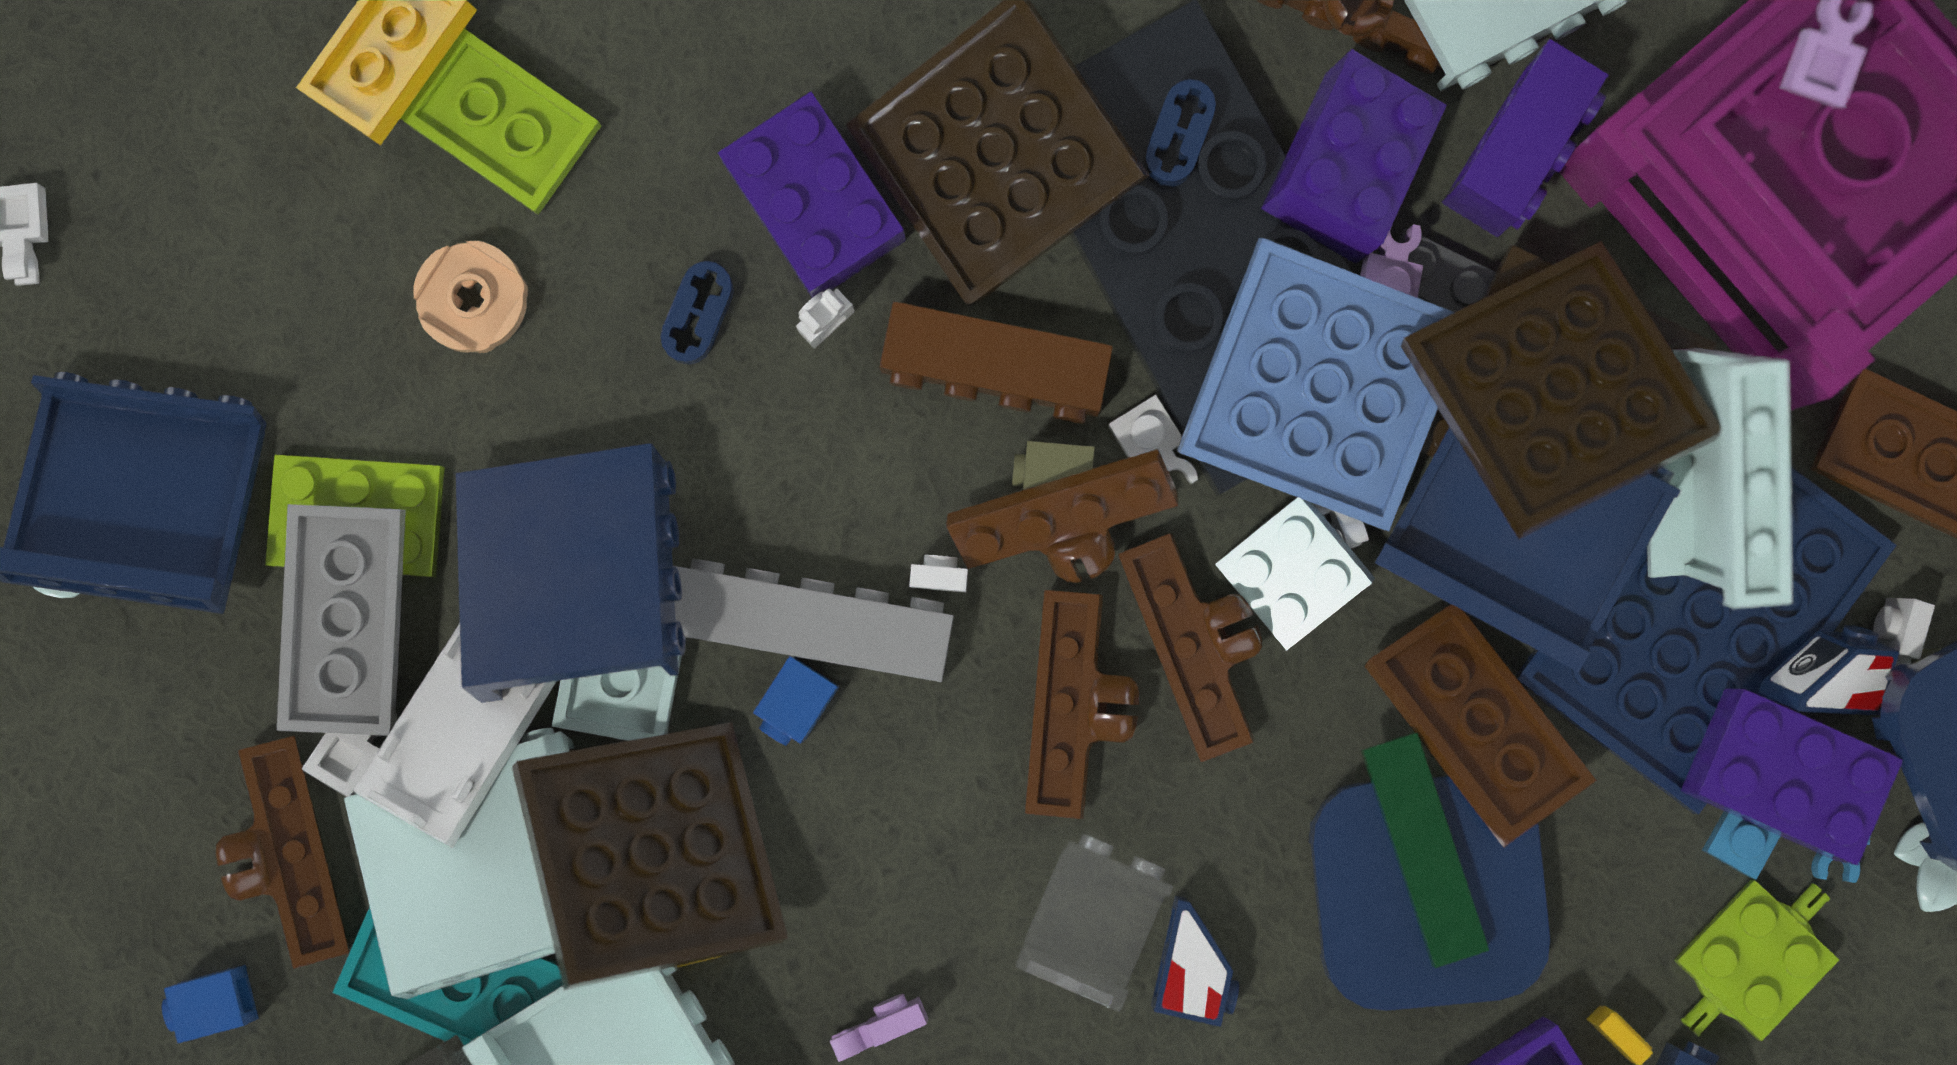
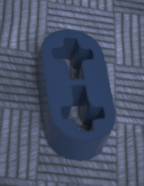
M1191 79L1180 81L1171 88L1166 96L1145 157L1146 171L1150 178L1161 186L1173 187L1181 185L1189 179L1195 168L1216 106L1213 92L1201 81ZM1189 94L1199 97L1198 107L1205 110L1204 115L1194 113L1188 129L1181 128L1177 125L1182 108L1174 103L1176 100L1185 102ZM1174 137L1183 141L1179 151V159L1186 162V165L1184 167L1175 165L1172 172L1168 173L1161 170L1162 160L1155 157L1156 152L1166 153Z
M704 261L690 267L683 276L661 332L662 347L678 363L689 365L700 362L706 358L717 337L734 292L731 277L719 264ZM710 273L716 274V283L722 288V293L719 297L710 295L702 311L696 309L700 299V292L694 287L695 281L697 279L706 281ZM692 316L698 317L699 320L695 327V334L702 339L701 344L698 348L689 346L685 353L678 352L679 343L672 338L673 333L676 329L685 331Z

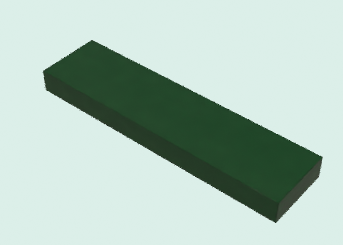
M1413 732L1361 749L1432 967L1438 968L1489 951L1418 733Z

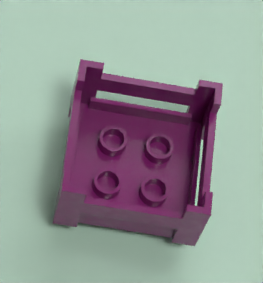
M1749 0L1575 148L1559 172L1590 209L1600 201L1605 205L1733 353L1788 361L1789 411L1831 398L1875 360L1868 350L1957 275V29L1931 0H1842L1838 13L1843 21L1848 20L1855 3L1866 2L1872 4L1870 21L1864 29L1854 33L1851 44L1864 48L1866 51L1844 108H1834L1780 88L1801 31L1808 29L1820 31L1821 24L1818 20L1817 11L1821 0ZM1636 173L1641 177L1789 348L1778 352L1631 185L1628 179Z

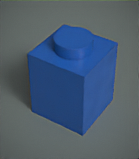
M789 656L753 712L763 719L759 729L784 746H787L791 739L800 744L803 743L840 686L796 657Z
M245 965L189 979L164 988L166 999L162 1001L163 1019L168 1030L175 1032L177 1044L242 1027L259 1019Z

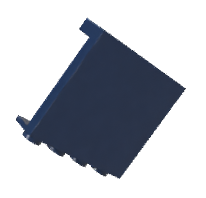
M56 372L54 378L33 375L31 384L42 396L3 548L0 547V581L3 583L224 614L267 425L257 409L250 401L230 395L219 396L218 401L198 399L195 393L180 388L168 387L164 389L163 393L143 391L141 386L124 380H110L107 386L89 383L86 378L68 372Z
M1449 427L1375 563L1580 672L1590 654L1591 645L1673 499L1679 496L1681 490L1670 484L1675 473L1662 467L1518 539Z
M651 443L456 473L461 688L480 703L503 700L504 688L661 666L670 676L679 675L678 656L685 653V636L680 621H676L675 601L682 599V583L679 571L676 567H673L672 548L679 545V530L674 514H670L669 495H673L676 492V478L671 462L665 461Z

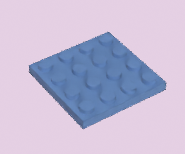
M1259 238L1177 451L1389 531L1438 408L1402 350L1401 344L1404 337L1455 312L1267 239Z

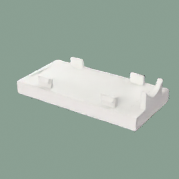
M459 623L353 791L364 799L453 848L556 681L504 688L503 700L480 703L461 688Z

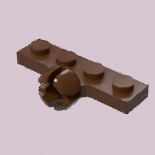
M1256 0L1271 8L1280 9L1285 4L1304 12L1302 18L1307 23L1323 30L1335 28L1344 35L1353 36L1354 42L1366 49L1383 52L1384 48H1388L1405 56L1404 63L1417 71L1433 74L1437 69L1444 72L1417 22L1392 9L1394 0Z
M1155 449L948 513L946 527L967 569L1027 551L1039 550L1047 556L1055 575L1067 582L1077 583L1082 581V577L1074 562L1080 557L1091 578L1097 577L1112 564L1115 557V543L1108 530L1110 527L1178 506V492L1159 449Z
M1172 533L1118 554L1200 761H1207L1253 743L1255 739L1230 679V668L1239 662L1255 657L1262 648V636L1258 625L1227 636L1224 628L1254 615L1248 602L1243 596L1237 594H1230L1212 602H1202L1196 594Z
M1044 590L1025 814L1083 819L1089 752L1092 744L1098 741L1123 743L1131 739L1136 730L1138 716L1107 713L1108 703L1139 705V690L1137 683L1128 676L1106 675L1099 671L1097 659L1103 595Z
M296 736L238 750L254 812V825L247 830L223 836L216 844L217 865L221 866L251 858L254 868L221 877L225 891L230 898L238 901L259 895H270L277 903L293 969L349 954L350 948L305 771L302 770L303 763Z

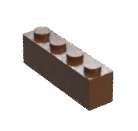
M893 301L879 367L881 373L891 375L889 384L894 386L922 390L923 382L945 386L944 395L952 398L976 401L978 393L1000 397L998 406L1003 408L1031 412L1032 404L1054 408V418L1085 423L1087 415L1098 417L1113 346Z

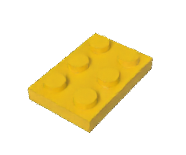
M358 0L296 88L381 146L477 9L467 0Z

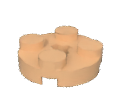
M466 241L467 243H458L451 247L447 245L431 254L417 273L413 288L416 310L420 316L418 318L423 329L440 344L463 353H487L510 339L521 325L527 308V284L513 260L490 244L481 241ZM476 283L481 284L483 288L480 295L484 299L483 304L479 308L472 306L468 312L462 311L460 307L463 300L457 295L458 290L462 286L471 289Z

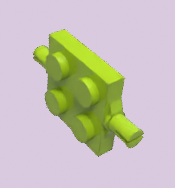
M1750 880L1674 959L1694 979L1701 995H1703V998L1681 1019L1685 1026L1690 1027V1031L1699 1037L1707 1026L1721 1013L1736 1019L1757 1040L1763 1041L1832 969L1839 959L1816 938L1811 926L1807 923L1826 902L1830 901L1826 893H1820L1822 889L1811 883L1810 887L1789 906L1774 899L1758 882Z

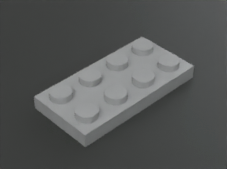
M288 504L277 731L388 736L393 729L396 719L406 510Z

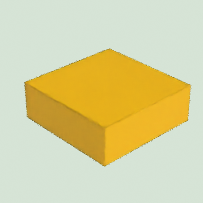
M1599 1006L1586 1019L1627 1060L1635 1065H1642L1653 1054L1651 1051L1653 1048L1612 1009L1606 1006Z

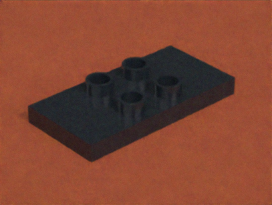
M1193 0L1075 65L1145 169L1147 147L1166 96L1171 88L1180 81L1188 79L1198 80L1206 84L1215 97L1214 116L1195 168L1188 180L1181 185L1167 187L1154 182L1149 176L1070 234L1071 239L1182 436L1259 238L1267 239L1351 272L1340 254L1261 209L1286 156L1197 0ZM1189 94L1185 102L1175 101L1174 104L1182 108L1177 126L1188 129L1194 113L1204 115L1205 110L1198 107L1199 97ZM1173 137L1166 153L1156 152L1155 157L1162 160L1161 170L1171 173L1175 165L1183 167L1186 165V162L1179 159L1182 140ZM1196 459L1216 497L1248 480V478Z

